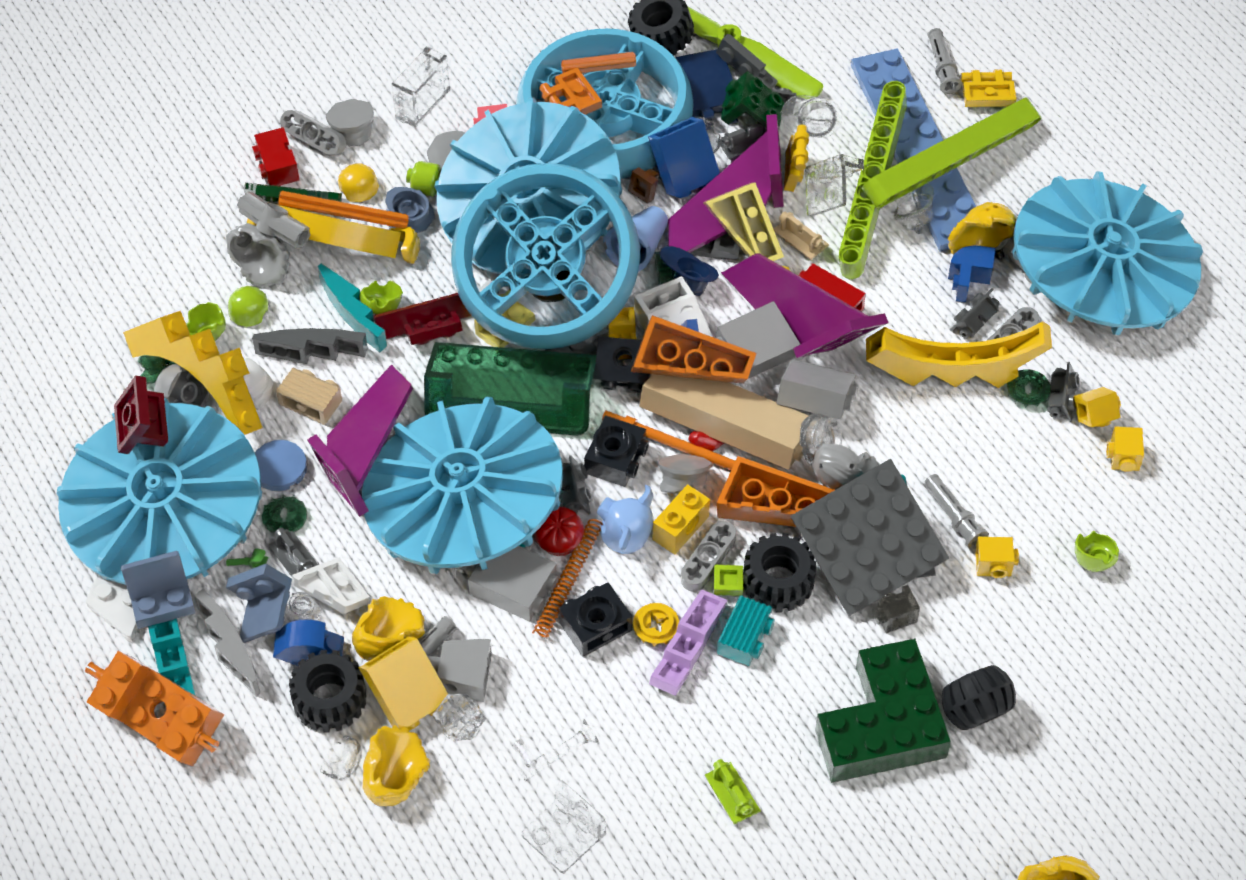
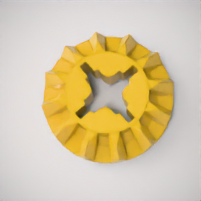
M650 603L641 607L633 618L635 635L641 638L643 643H651L654 647L660 643L667 645L668 641L677 632L679 623L677 613L671 607L662 603ZM651 617L657 624L662 623L661 632L656 630L655 627L650 628Z

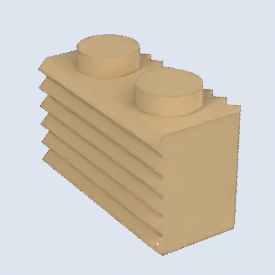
M294 367L291 368V371L276 390L280 406L289 408L295 413L298 412L304 417L307 416L309 419L312 418L323 425H326L343 401L341 389L337 383L329 379L326 381L321 380L307 369L301 371Z

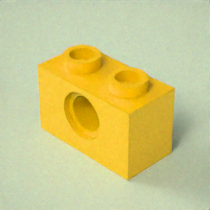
M687 484L653 521L652 540L675 555L709 518L710 499Z

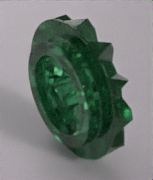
M1031 369L1019 370V377L1007 383L1008 396L1014 399L1015 404H1024L1025 408L1029 405H1034L1037 408L1040 403H1046L1051 392V385L1048 379L1042 373ZM1028 383H1030L1032 390L1029 394L1025 393Z
M282 494L277 499L271 497L270 503L264 505L261 516L265 528L270 532L275 533L277 529L284 528L295 533L305 524L307 510L304 502L298 500L295 495L286 497ZM286 508L288 513L287 517H285L286 521L283 522L280 514L282 509Z

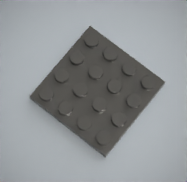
M891 458L790 516L848 617L950 559Z

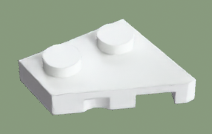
M340 557L292 575L291 584L343 614L369 603L370 596Z
M95 578L85 601L87 607L96 615H100L111 628L114 627L122 633L127 641L133 642L138 627L126 585Z

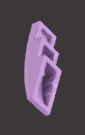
M701 589L678 623L677 632L665 648L662 660L650 677L649 685L675 696L677 695L713 633L728 600Z

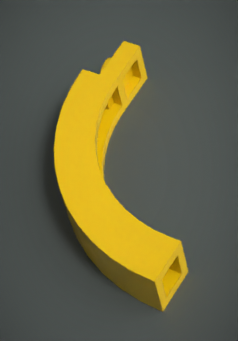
M278 205L288 211L287 215L310 228L311 235L309 240L396 258L401 232ZM247 218V223L257 226L256 223Z

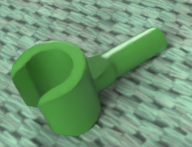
M256 548L253 550L251 557L227 559L226 565H249L253 569L266 564L269 557L265 556V550Z

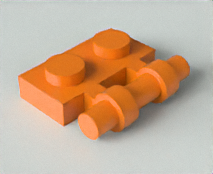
M578 67L555 76L556 85L550 87L548 83H543L539 87L545 102L568 107L574 106L585 115L602 108V100ZM564 95L567 100L561 102L559 97Z

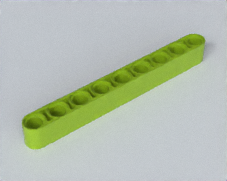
M899 81L888 82L883 87L839 250L840 272L847 279L859 278L863 274L880 209H876L862 189V186L872 177L891 168L907 108L906 87Z
M1025 97L868 180L862 186V189L876 209H880L1036 125L1042 119V116L1028 97Z

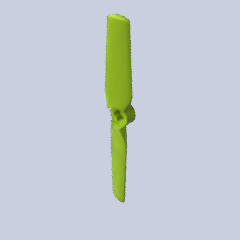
M688 6L696 35L719 46L722 39L727 34H730L766 64L765 70L778 81L777 86L791 90L792 93H796L797 97L807 102L814 101L822 92L823 83L762 43L742 36L738 26L733 24L721 26L718 22Z

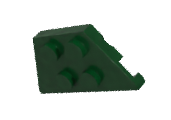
M248 182L244 184V193L252 192L263 196V199L267 202L278 203L281 191L342 202L343 193Z

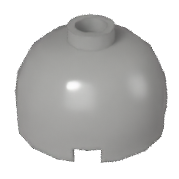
M172 364L162 370L154 386V392L164 393V398H167L169 403H183L204 407L210 394L200 381L178 364Z

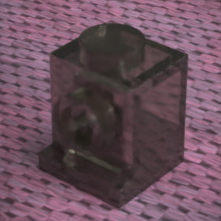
M908 585L902 587L901 593L885 595L881 600H878V606L872 608L875 622L878 625H882L885 633L917 623L920 606Z

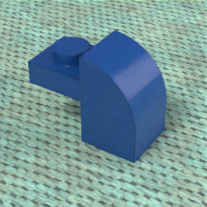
M973 245L964 247L953 255L948 279L953 280L952 290L957 291V302L966 303L970 282L990 285L995 248Z
M317 620L292 621L276 632L273 657L298 666V662L302 659L305 661L309 659V654L320 655L321 650H327V654H332V651L336 650L340 652V656H343L344 636L325 630V622Z

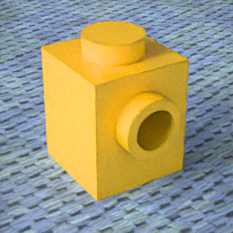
M1100 387L1074 396L1078 422L1089 427H1105L1110 425L1111 421L1121 418L1119 410L1121 401L1117 392Z
M1114 427L1111 440L1107 442L1106 458H1111V470H1121L1124 472L1140 471L1144 458L1143 428Z
M978 537L975 549L976 575L991 576L993 578L1011 577L1013 567L1018 566L1019 550L1013 546V537Z

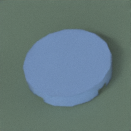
M274 440L263 444L255 452L260 468L262 488L271 491L288 490L295 483L296 485L300 483L307 472L306 456L303 449L296 443L287 440Z

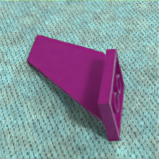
M777 114L766 115L767 132L668 219L669 246L678 247L691 253L728 233L703 202L747 184L756 183L765 208L771 194L773 207H784Z
M760 253L754 254L721 272L754 309H758L773 301L775 302L800 345L793 348L796 358L833 351L889 323L885 313L868 316Z
M392 364L327 435V446L317 434L307 439L328 480L359 517L369 511L359 490L414 389L411 383Z

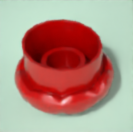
M559 507L558 510L551 512L547 520L533 536L536 543L549 554L566 556L572 553L574 548L580 544L584 536V525L581 518L572 509Z

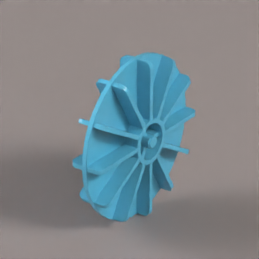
M528 98L527 103L509 106L492 114L489 109L485 111L486 117L472 126L458 142L452 140L450 143L452 150L442 167L439 180L435 182L440 223L451 244L458 221L472 198L493 179L515 168L538 163L564 164L596 176L606 183L619 197L622 194L619 160L610 139L601 127L574 106L568 107L556 103L537 102L535 98ZM543 187L522 192L511 197V199L529 219L539 216H551L563 220L588 197L569 189ZM508 213L504 217V221L512 222L517 214ZM490 215L483 223L476 237L472 263L481 270L502 274L507 269L505 252L510 236ZM584 216L580 219L579 223L581 225H588L592 222L593 218L591 216ZM611 220L584 242L585 252L600 236L605 237L608 231L606 228ZM524 233L521 240L525 242L532 240L534 233ZM563 234L559 241L567 243L572 239L573 235ZM544 251L540 254L541 258L544 257L545 260L550 258L549 252L546 254ZM523 269L518 276L521 279H526L531 275L532 271L530 269Z
M1096 171L1093 179L1065 180L1062 176H1057L1053 178L1049 186L1042 188L1028 198L1016 220L1014 227V249L1012 253L1013 258L1019 260L1023 270L1032 282L1029 289L1033 295L1043 293L1059 307L1070 312L1067 321L1072 323L1075 316L1097 324L1110 326L1113 335H1120L1123 328L1152 326L1158 330L1163 328L1168 320L1184 311L1191 303L1200 285L1202 245L1194 243L1188 230L1181 223L1184 213L1181 210L1170 212L1162 204L1145 195L1146 184L1142 183L1137 191L1119 183L1106 181L1103 172Z
M485 397L482 404H466L445 408L443 401L437 402L438 411L423 416L406 427L400 423L393 426L395 435L382 447L363 483L362 499L369 510L364 514L371 533L393 558L399 557L417 565L427 566L432 574H438L440 568H457L479 563L481 569L485 570L488 569L486 561L499 557L520 544H524L526 547L532 545V535L542 526L552 511L558 510L560 505L559 495L563 481V465L560 452L550 433L536 421L535 415L530 411L522 413L512 408L495 405L492 397Z
M164 398L168 430V442L164 447L137 443L129 454L118 453L114 413H112L114 420L96 431L83 445L79 443L75 445L73 449L76 454L65 472L61 486L57 487L59 521L70 548L90 570L102 576L105 580L126 585L121 571L122 565L179 551L187 579L202 573L203 577L209 575L207 572L209 568L226 557L238 543H245L247 540L245 533L256 514L259 500L262 499L260 468L256 454L245 435L235 424L216 413L214 408L210 406L204 408L191 404L169 403L168 399Z

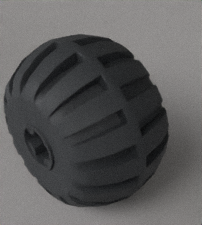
M990 665L968 673L946 685L942 690L941 702L943 711L950 722L960 730H969L1011 711L1016 704V691L1014 683L1007 673L996 665Z

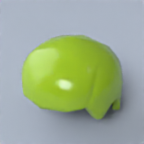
M390 280L383 286L374 281L368 287H363L359 299L363 304L372 309L373 315L396 310L400 305L403 291L401 286Z
M253 286L237 288L228 300L230 320L239 326L246 327L260 324L265 312H268L269 302L266 293Z
M207 302L198 304L188 311V323L186 325L190 335L210 329L216 341L225 331L226 320L218 304Z
M1092 531L1085 537L1081 533L1078 534L1075 540L1074 552L1077 562L1088 571H1104L1114 566L1118 561L1119 548L1116 541L1108 535L1097 534L1096 531Z

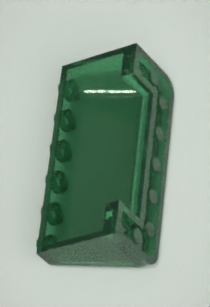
M434 342L424 375L425 416L438 411L437 402L443 401L445 408L466 404H482L485 397H492L495 405L512 408L522 413L530 411L535 415L536 421L550 434L582 435L588 430L590 423L597 355Z

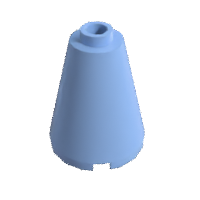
M650 206L632 216L640 245L638 272L646 268L650 263L668 225L666 213L656 206ZM612 226L603 238V243L606 241L607 249L605 252L607 256L618 266L619 244L616 231Z

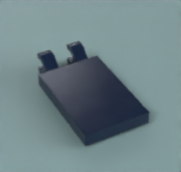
M717 49L675 57L684 69L691 85L693 95L692 117L700 116L704 121L706 129L714 127L712 120L714 113L723 111L722 104L726 96L725 89L730 81L733 80L727 62L723 61L716 53ZM738 118L735 119V120H734L732 123H730V124L738 123V121H739Z

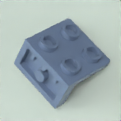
M179 551L165 553L121 566L138 629L196 613Z
M268 564L232 576L227 581L226 588L234 592L240 599L247 600L240 632V638L243 643L280 631L284 624V615L287 601L290 597L292 578Z

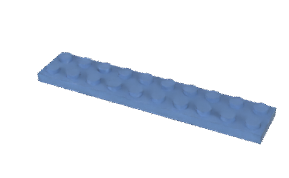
M898 48L851 59V68L874 116H876L885 84L891 81H899L906 87L907 108L894 154L897 164L943 141ZM957 168L911 192L939 252L950 250L948 247L949 234L956 227L957 223L976 207Z

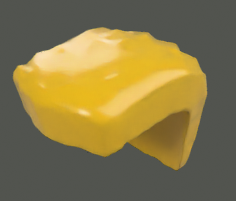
M411 226L406 228H389V230L401 232L399 241L403 242L401 247L403 260L414 264L420 251L418 234Z

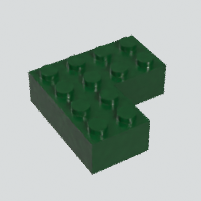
M916 638L858 650L856 669L867 703L817 714L815 732L831 783L946 759L951 741Z

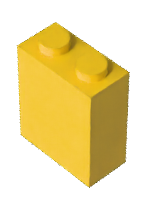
M408 636L359 667L392 727L397 725L401 729L405 726L410 731L420 724L419 720L426 715L433 716L445 709L444 704L451 700L417 638Z

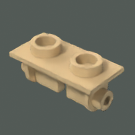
M784 211L780 215L779 220L781 223L774 228V232L810 260L829 246L822 239V235L816 234L803 225L802 222L794 217L793 213Z

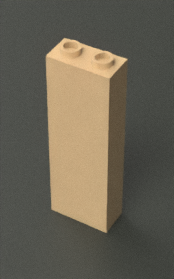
M652 374L642 387L639 407L695 431L703 432L714 439L788 470L795 461L799 462L805 452V446H811L816 436V431L813 430L816 418L787 406L776 404L777 402L729 382Z

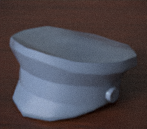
M394 187L387 192L385 199L386 211L407 214L409 216L408 226H411L416 233L428 229L435 219V213L429 200L420 190L408 187Z

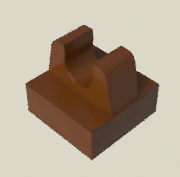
M639 167L632 171L628 191L645 203H650L655 198L658 184L657 178L660 174L653 169L644 171Z

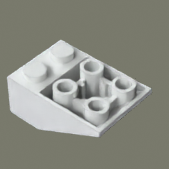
M682 276L634 296L635 318L644 332L653 315L678 325L689 319H697L699 332L713 337L695 295Z

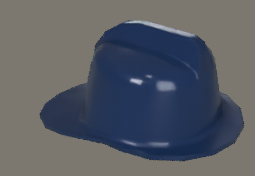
M666 246L660 251L661 259L672 269L673 280L682 276L696 296H701L708 283L717 280L719 276L718 271L713 266L699 260L681 248Z

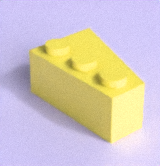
M755 182L703 202L748 257L757 253L772 261L784 257Z

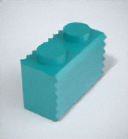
M741 595L717 642V654L747 666L751 665L753 658L759 659L764 647V643L761 642L764 634L769 636L774 627L775 619L772 618V607Z

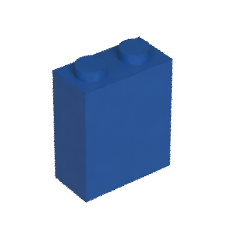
M691 117L648 136L666 194L677 198L687 197L692 193V190L704 188L720 174L702 119Z

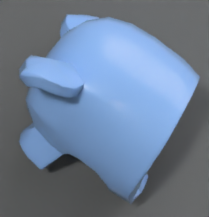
M645 485V492L639 499L626 498L615 501L606 497L600 504L597 514L603 519L600 531L601 538L613 551L621 554H632L640 550L647 542L653 528V513L650 505L654 494L650 486Z

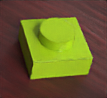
M714 565V595H743V565Z

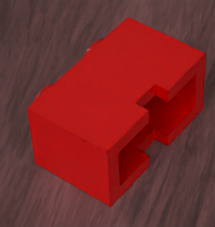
M284 127L255 134L256 145L252 146L255 161H261L258 168L262 180L267 179L268 184L274 186L300 181L297 163L292 149L289 150V140Z

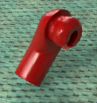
M700 431L691 432L688 438L689 443L712 452L725 444Z

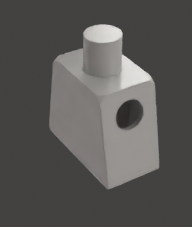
M491 639L444 641L440 657L427 656L448 694L478 702L485 701L492 658Z

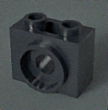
M598 336L594 380L597 385H600L601 389L616 390L617 386L627 387V390L631 392H642L643 385L652 374L631 372L642 340ZM624 354L632 357L631 363L627 366H621L617 362L618 358Z
M605 415L600 427L594 433L593 441L584 457V467L586 468L587 475L626 488L629 479H634L638 472L640 457H645L648 451L649 441L646 440V429Z
M609 582L590 588L586 594L576 599H569L558 608L559 623L582 657L633 631V616ZM594 620H601V621H603V622H601V623H593L592 621H594Z

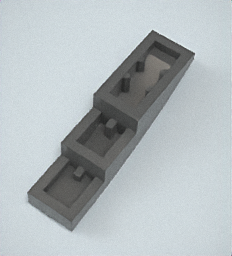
M284 329L257 333L252 337L255 354L307 364L310 356L336 361L339 353L365 357L368 350L366 333L341 329Z

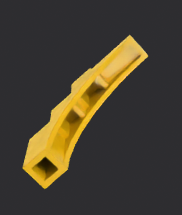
M181 310L123 332L132 358L144 355L159 356L175 362L189 371L213 396L226 418L235 424L244 435L263 428L243 377L250 373L240 347L220 354L210 329L190 335Z
M1043 321L1024 331L980 342L941 343L900 334L887 327H883L865 339L866 361L911 386H915L931 375H934L954 387L977 376L1000 388L1019 377V367L1052 349L1051 327Z

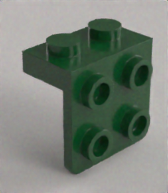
M748 71L737 80L733 79L730 81L725 89L726 96L722 104V121L729 125L744 112H747L767 128L766 115L777 114L778 130L780 129L784 101L777 92H773L761 79L753 76Z

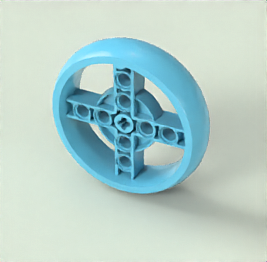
M606 28L585 30L567 35L543 49L529 64L518 88L516 105L527 103L528 98H535L536 101L538 99L544 100L539 87L543 83H548L550 87L556 85L555 76L562 74V60L634 52L636 55L635 67L590 72L583 75L602 100V108L588 113L586 116L596 122L608 137L618 136L629 130L645 135L633 141L612 144L619 160L621 179L631 177L632 171L638 167L644 171L653 169L657 166L648 136L691 118L693 114L691 85L681 64L659 43L638 33ZM641 72L651 76L665 87L674 101L673 109L641 97L640 90L635 83ZM564 95L559 97L561 102L567 100Z
M538 163L515 168L485 185L472 198L463 211L455 229L451 248V266L455 287L461 301L471 316L483 328L498 338L511 344L531 349H557L571 346L587 340L603 330L617 317L627 303L635 286L640 263V245L636 226L629 210L619 196L596 176L576 167L554 163ZM556 187L578 192L588 197V199L565 219L561 220L551 216H539L529 219L511 197L532 189ZM508 213L517 214L512 222H505L504 217ZM490 215L510 236L505 252L507 269L480 292L473 274L472 255L479 230ZM584 216H591L593 218L592 222L588 225H581L579 223L580 219ZM611 220L618 238L619 263L614 280L602 298L581 276L586 258L584 242ZM533 232L534 237L532 240L527 242L521 240L524 233ZM563 234L573 235L572 239L567 243L559 241ZM544 251L546 254L549 252L550 258L547 260L540 256ZM530 269L532 272L528 278L521 279L518 277L521 270ZM566 270L570 272L567 279L562 281L556 279L560 271ZM507 286L511 288L509 295L505 297L498 296V292L502 287ZM586 290L588 294L583 300H576L574 295L577 291ZM529 292L541 296L561 293L581 316L560 325L537 327L514 322L502 316V314Z

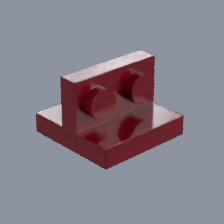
M135 375L114 404L118 453L129 454L137 443L164 447L168 442L164 393L147 391L146 377Z

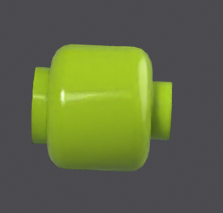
M418 161L413 168L408 169L406 183H410V188L420 190L425 196L434 197L437 195L435 182L439 180L442 168L436 163Z

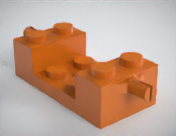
M117 651L105 670L94 662H90L87 665L92 669L85 668V673L98 680L96 687L86 702L108 717L121 721L157 744L156 747L177 761L194 766L204 748L213 753L216 748L212 745L219 746V741L213 739L212 735L225 714L133 656ZM164 702L166 712L162 717L156 718L154 714L157 704Z

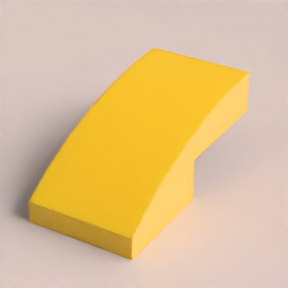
M624 307L608 325L609 337L637 340L634 307ZM624 354L620 356L618 360L632 359V357L630 355Z

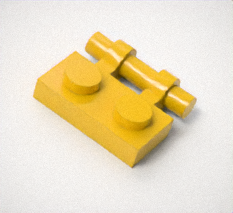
M994 69L993 72L971 70V72L961 73V81L964 82L963 96L965 107H1008L1016 102L1012 72H1002V69Z
M806 125L797 126V132L791 135L785 151V191L794 192L797 182L801 183L806 163L809 160V152L806 150V146L809 144V133L807 132Z

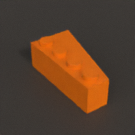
M652 315L631 372L744 384L749 377L757 353Z
M737 456L716 503L717 518L796 527L790 516L833 492L834 489Z

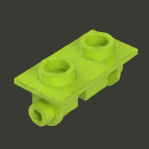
M723 759L714 762V770L704 774L733 824L735 825L761 812L731 762H724Z

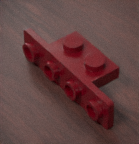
M454 293L377 314L374 316L375 324L385 330L386 339L406 334L411 345H423L432 339L452 337L456 333L463 331L460 319L470 317L471 314L465 308L459 294Z

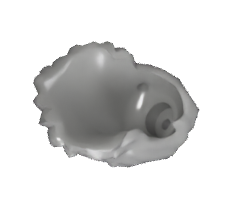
M250 223L237 226L226 235L227 253L232 261L241 268L240 272L247 282L260 288L273 286L274 284L280 285V283L284 282V276L288 274L287 267L290 264L288 262L290 252L286 251L285 244H281L276 237L260 232L256 229V225Z
M823 443L815 453L812 468L823 486L836 490L880 465V463L876 460V457L870 456L867 452L857 455L843 445Z

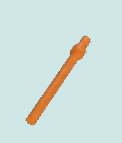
M605 410L602 416V420L606 415L645 428L646 438L692 456L704 457L713 464L730 471L735 463L733 459L705 448L697 447L692 443L638 423V419L628 415L623 417Z

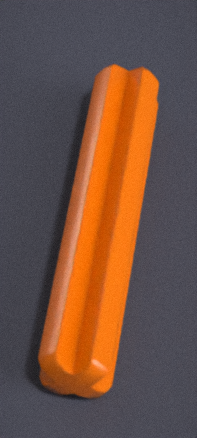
M634 52L567 59L561 61L562 73L578 67L581 73L630 68L636 66V55Z

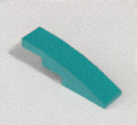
M320 263L317 266L320 283L330 302L343 320L355 332L366 333L367 343L380 353L387 347L385 330L374 323L372 309L360 301V289Z
M173 619L148 626L158 672L195 695L178 620Z

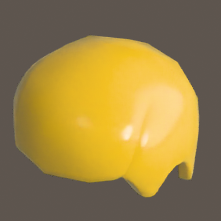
M362 163L351 164L344 168L338 176L339 189L350 202H363L377 194L379 183L374 170L370 166Z

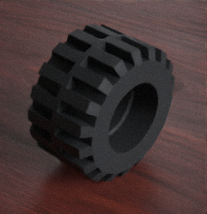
M641 0L639 3L636 2L633 5L634 9L629 12L628 25L630 32L638 33L656 41L673 56L678 54L677 51H683L686 48V44H690L692 41L691 36H694V24L688 6L683 0Z
M770 533V538L760 537L759 543L753 542L750 545V550H747L745 554L743 587L747 589L746 595L749 599L754 598L756 602L759 601L761 604L775 608L776 612H783L784 608H787L788 611L795 610L796 604L801 607L805 604V599H809L812 595V590H814L817 567L815 557L809 551L806 542L801 544L800 538L794 536L792 539L789 538L787 533H783L782 536ZM772 567H783L790 570L793 575L787 578H775L765 571Z
M321 650L320 655L315 656L314 653L308 655L309 659L307 661L302 659L298 662L299 669L294 668L291 673L292 679H289V692L297 718L300 717L301 722L305 726L310 724L312 730L317 731L319 728H322L323 732L330 733L331 728H335L337 732L342 730V726L345 724L348 727L354 724V717L360 718L362 715L361 709H365L367 692L364 677L356 660L351 661V656L346 653L340 656V652L333 650L332 654H327V650ZM326 684H337L343 687L339 694L331 698H318L313 695L319 687Z

